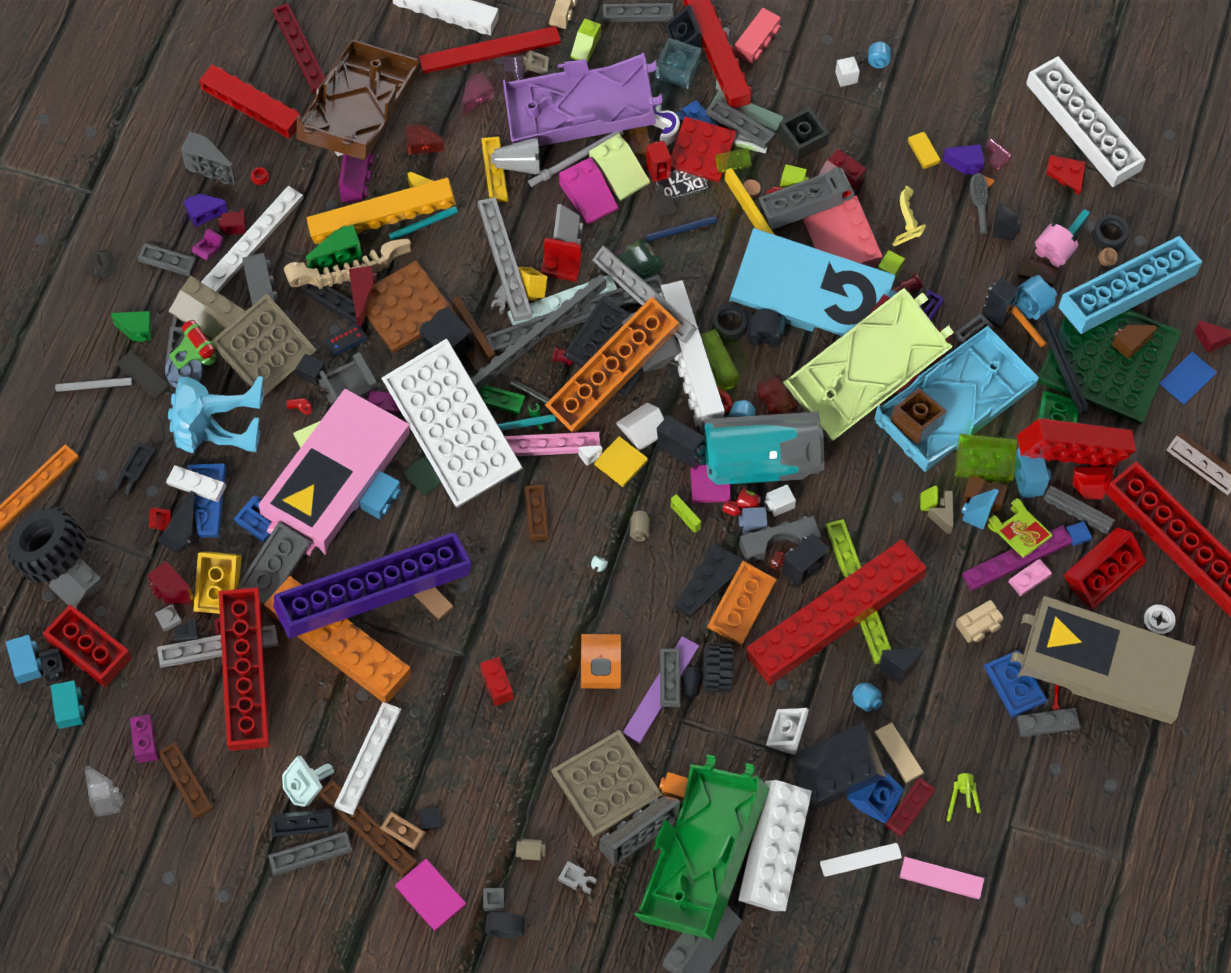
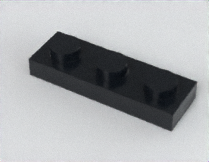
M331 809L270 815L272 837L333 831Z

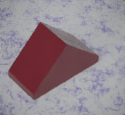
M1199 320L1194 332L1207 353L1231 343V330Z

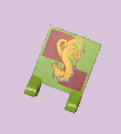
M1017 498L1011 503L1013 505L1011 511L1015 515L1003 524L994 515L988 520L990 522L988 527L992 531L997 532L1024 558L1049 540L1052 534L1026 510L1023 503Z

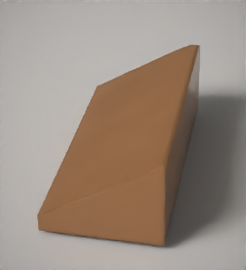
M392 811L380 828L414 850L427 835L423 830Z

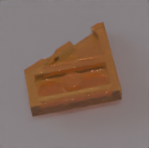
M647 127L623 130L624 134L621 137L630 146L635 157L646 155L647 145H650Z

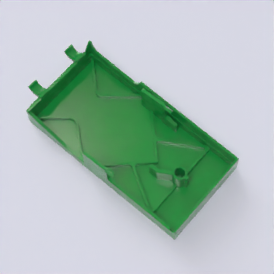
M706 755L707 762L704 766L690 764L691 768L683 804L675 827L667 820H664L653 850L657 851L659 847L662 851L639 911L634 913V915L644 923L714 940L769 788L757 775L753 777L755 772L753 764L745 763L746 770L741 775L714 769L716 764L715 756Z

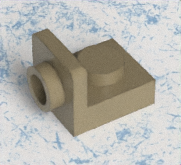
M529 51L520 60L521 73L525 74L527 70L545 75L548 70L549 57Z

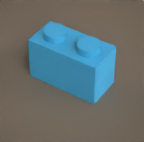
M380 471L361 498V509L381 520L383 515L389 513L393 500L399 498L402 491L400 482Z
M29 635L6 641L12 669L18 684L42 677L40 672L42 670L41 659L37 658L35 653L39 652L36 641H32Z

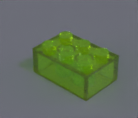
M959 434L954 476L970 478V475L982 476L986 480L1011 482L1015 473L1017 440Z

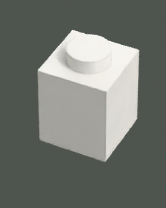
M855 57L837 60L835 73L840 87L858 83L859 68Z
M788 485L768 492L766 494V501H764L767 511H771L774 517L794 509L796 503Z

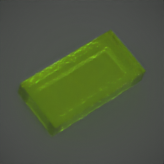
M748 148L715 155L719 173L725 172L730 168L734 170L752 166Z

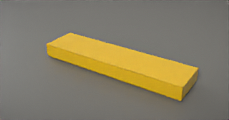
M499 136L481 138L489 199L496 198L497 203L507 202L508 196L504 169L495 168V164H491V153H494V149L501 148Z

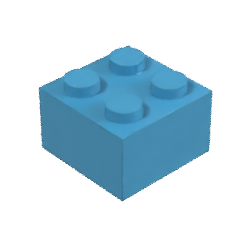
M1018 448L1012 467L1021 499L1044 495L1048 482L1051 480L1050 469L1046 468L1045 465L1046 460L1021 456Z

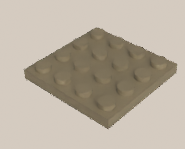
M267 293L211 341L214 348L250 388L258 376L264 377V396L296 369L304 354L311 356L316 351L315 347Z
M620 730L551 770V773L593 838L634 815L640 809L649 806V803L655 798H662L661 792Z

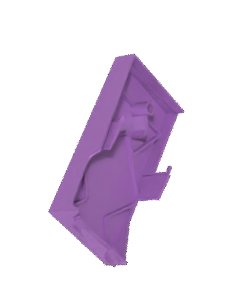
M644 53L604 68L589 70L587 61L584 59L559 64L558 68L564 67V72L507 83L503 80L512 144L537 138L538 146L653 125L656 124L654 106L662 103L661 94L658 97H652L648 72L657 69L656 60L652 64H647Z

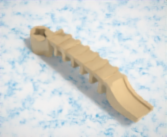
M409 239L387 242L381 247V258H378L376 252L371 250L369 254L371 262H369L367 256H363V264L359 265L358 261L355 260L352 268L371 266L372 273L382 272V269L389 267L395 257L411 252V242ZM293 262L284 267V272L291 287L311 284L322 289L324 286L329 285L331 287L333 284H342V282L348 280L351 282L349 269L352 268L349 267L348 263H345L343 266L344 270L340 271L336 265L333 267V272L330 273L328 267L323 270L324 274L320 275L317 268H307L304 262Z

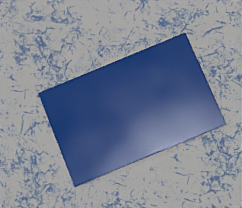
M1191 352L1159 384L1182 404H1185L1217 372Z

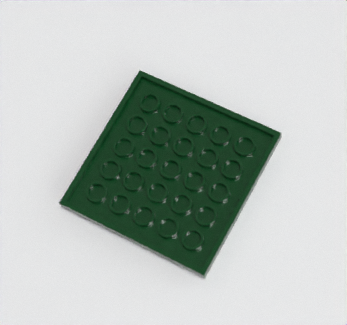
M1127 310L1082 334L1065 316L1057 334L1086 402L1142 425L1182 331ZM1127 325H1155L1157 330L1154 336L1130 359L1112 345L1115 339L1113 336L1120 328L1123 330ZM1050 348L1038 375V383L1071 396L1054 353Z

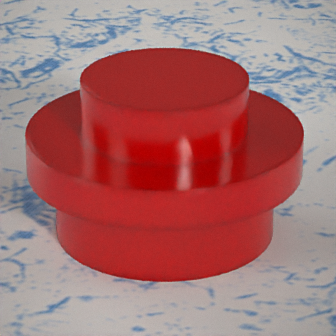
M255 168L251 173V180L256 185H264L269 180V173L264 168Z

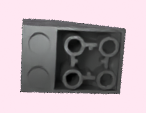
M189 132L181 147L185 168L191 172L201 173L208 178L218 179L225 184L236 185L233 167L228 159L207 137Z

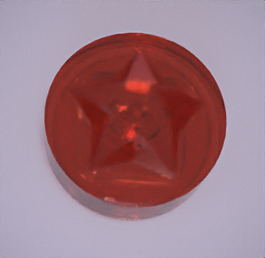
M780 551L775 553L770 563L771 569L777 571L778 568L783 567L785 553Z

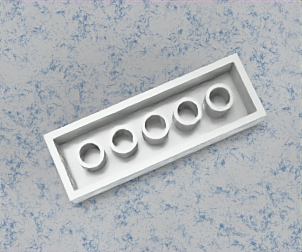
M779 780L765 781L769 791L754 829L738 901L772 911H786L812 791Z

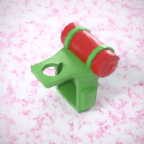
M194 320L184 323L182 330L185 338L180 346L169 355L178 369H182L191 360H197L210 366L217 359L213 343L204 335L200 329L201 326ZM187 351L185 360L178 362L177 354Z

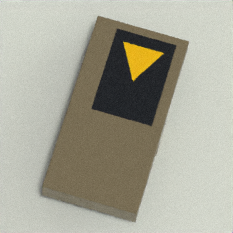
M1046 596L1040 601L1035 616L1023 615L1021 623H1028L1032 627L1024 655L1015 652L1011 656L1010 662L1016 661L1021 664L1017 677L1030 676L1070 689L1073 694L1172 724L1177 719L1195 646Z

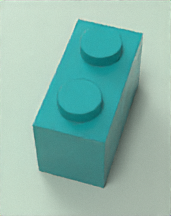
M75 681L50 685L55 721L59 729L83 724L82 717H85V709L83 705H80V698H83L81 687H77Z

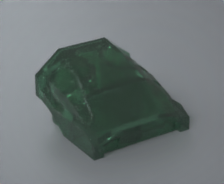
M642 238L613 253L641 279L652 275L665 265L659 255Z

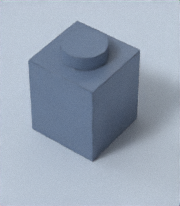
M766 507L742 509V515L738 516L739 527H743V534L746 532H758L762 528L767 527Z

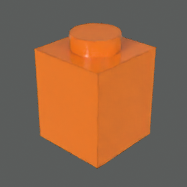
M668 772L666 778L662 777L659 789L662 790V797L676 798L680 803H683L688 778Z

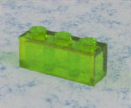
M716 329L701 334L702 343L717 386L722 390L737 386L739 374Z

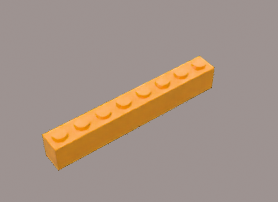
M444 178L306 218L313 242L320 244L331 233L342 226L353 225L356 234H359L364 230L377 229L386 224H395L403 219H413L418 215L430 214L435 210L448 209L456 205L450 181L448 178Z

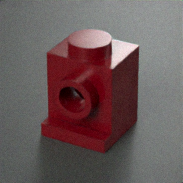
M240 209V212L230 211L222 213V217L218 218L219 228L223 229L224 235L246 233L244 209Z

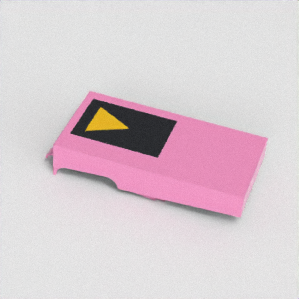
M344 389L259 503L260 514L272 521L267 532L271 534L280 521L312 542L305 554L311 556L313 549L319 547L326 555L330 543L349 515L358 509L361 498L378 473L385 470L410 434L409 424Z

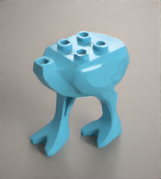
M258 376L247 393L236 396L209 394L207 389L198 381L190 377H179L176 393L172 394L171 398L173 408H169L168 419L171 420L170 432H173L176 447L186 452L194 453L196 448L205 440L212 441L217 445H233L246 451L257 452L261 433L259 430V418L255 417L247 431L239 435L225 431L213 419L211 414L227 412L240 406L260 409L265 389H263L264 377Z

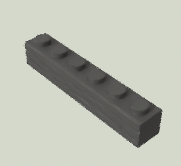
M1053 486L1049 487L1044 496V500L1047 503L1055 505L1058 509L1066 511L1069 515L1077 517L1078 520L1088 523L1089 526L1099 529L1102 533L1107 534L1115 521L1111 517Z

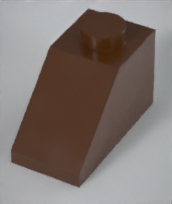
M1127 325L1123 330L1121 328L1117 330L1113 336L1115 339L1112 345L1130 359L1154 336L1157 327L1155 325Z

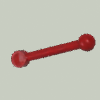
M1056 684L1052 711L1060 710L1058 705L1059 685Z

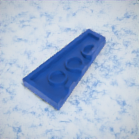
M225 464L187 465L189 471L225 483ZM224 492L218 502L194 494L195 518L200 538L219 537Z

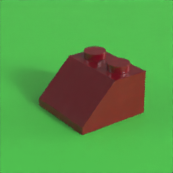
M838 148L827 159L818 174L819 176L832 171L834 168H841L853 191H855L865 180L867 168Z
M164 561L147 575L150 581L148 585L152 589L151 593L157 600L161 598L166 604H194L195 599L191 588L167 561Z

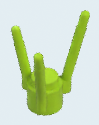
M959 774L958 781L954 782L947 821L951 820L959 789L961 793L966 794L968 808L971 807L970 793L972 792L977 813H981L976 783H974V776L972 774Z

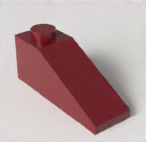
M371 266L349 269L358 326H362L375 292L374 284L377 283L376 272L372 273Z

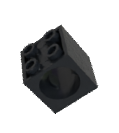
M448 306L437 311L430 321L424 322L419 329L422 343L428 350L447 339L459 360L475 347L472 331Z

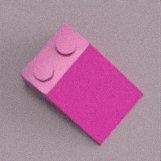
M591 157L559 173L560 186L586 225L618 210V206L600 170Z

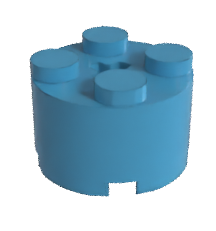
M1040 275L1031 277L1017 287L1019 292L1016 306L1026 318H1035L1034 320H1037L1054 307L1057 293L1054 288L1049 287Z

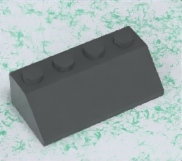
M726 905L714 940L682 932L663 960V967L672 973H708L742 920Z

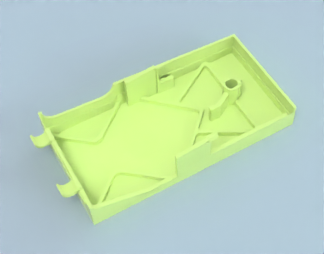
M903 288L783 382L806 413L819 412L823 434L829 442L835 440L909 382L915 375L952 348V345L945 340L954 333L952 329L947 326L939 332L919 307L928 300L924 293L913 299L909 292Z

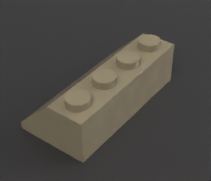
M192 276L189 277L169 309L170 314L184 323L194 320L201 326L200 329L204 335L211 340L246 312Z

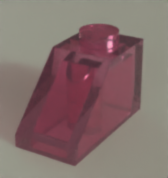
M482 72L471 76L466 82L462 99V112L464 114L494 97V87Z

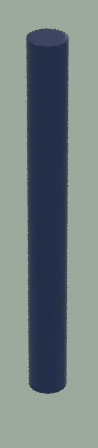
M712 216L647 234L646 240L650 242L717 223V218Z

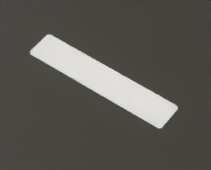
M894 843L820 862L823 875L826 877L900 859L902 856L898 844Z

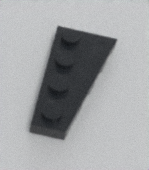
M714 544L676 602L675 608L692 617L714 594H717L727 582L733 579L740 564L745 560Z

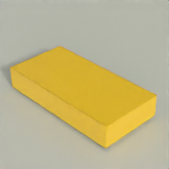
M925 132L908 137V143L923 169L940 163V158Z

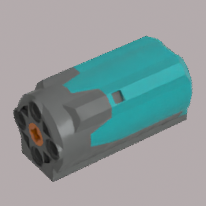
M819 412L704 419L703 436L705 437L706 473L707 477L716 485L803 480L809 474H820L821 471H824L823 429L820 424Z

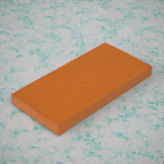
M742 561L707 628L741 646L777 579Z

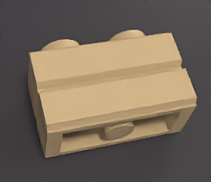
M989 600L958 618L956 627L968 643L973 640L978 642L985 637V633L989 631L993 633L1001 628L1003 616L996 609L994 603Z

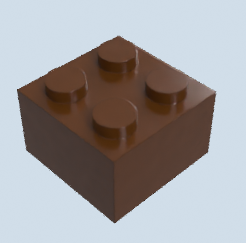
M918 388L894 407L890 420L909 438L919 444L943 425L947 410Z

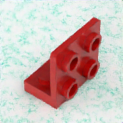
M545 238L544 259L540 272L547 277L577 282L581 265V245L575 242L559 241L555 238Z

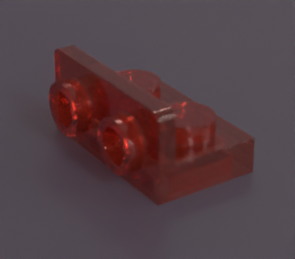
M777 376L766 383L762 381L758 383L757 394L761 400H765L772 414H788L797 408L798 404Z

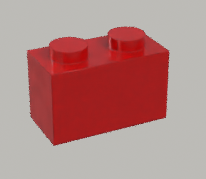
M664 141L653 142L647 145L646 166L653 183L670 178L671 156Z
M496 657L480 663L481 673L494 706L513 700V691L500 658Z

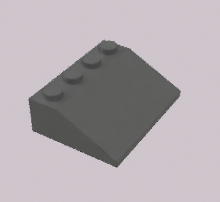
M663 796L660 799L655 798L644 811L640 809L632 816L633 818L630 821L620 823L616 827L617 830L612 834H605L600 839L601 842H599L600 851L611 865L615 867L658 835L664 820H667L671 825L676 823L679 816L680 801L667 796Z

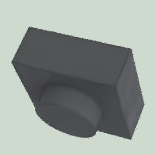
M504 888L483 889L484 911L504 910Z

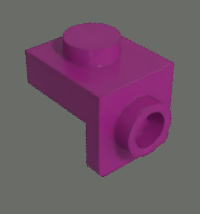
M207 229L204 238L193 246L192 252L205 260L210 259L220 251L222 236Z

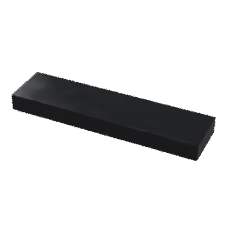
M305 284L301 289L305 295L352 323H357L354 301L329 286L319 289L318 286ZM367 315L364 318L362 326H360L361 328H363L365 324L368 322Z

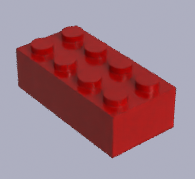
M71 604L43 632L48 643L55 648H59L63 655L103 687H106L132 660L129 650Z

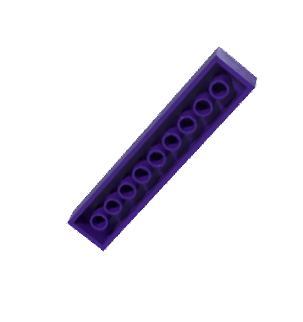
M453 532L274 594L273 608L290 639L468 576L471 561L456 533Z

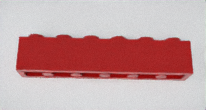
M211 65L199 81L203 91L288 139L297 131V117L300 116V113L296 109H290L280 100L276 101L267 93L258 91L253 85L246 84L237 76L228 74L223 68Z

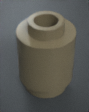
M636 511L631 517L630 536L636 541H644L649 537L650 518L647 512Z
M522 839V841H517L516 857H521L522 860L541 861V857H545L546 844H542V840Z

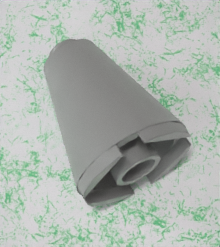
M532 138L494 149V153H491V164H495V168L540 174L538 139Z

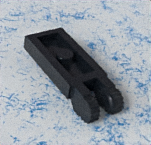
M138 442L120 471V476L114 486L115 489L120 490L127 478L130 481L126 486L125 493L130 495L156 454V449Z

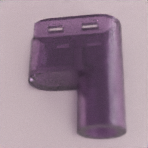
M522 56L503 58L504 71H513L514 81L525 79Z

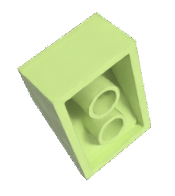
M620 134L615 135L589 151V158H592L606 184L620 201L650 183L630 146Z

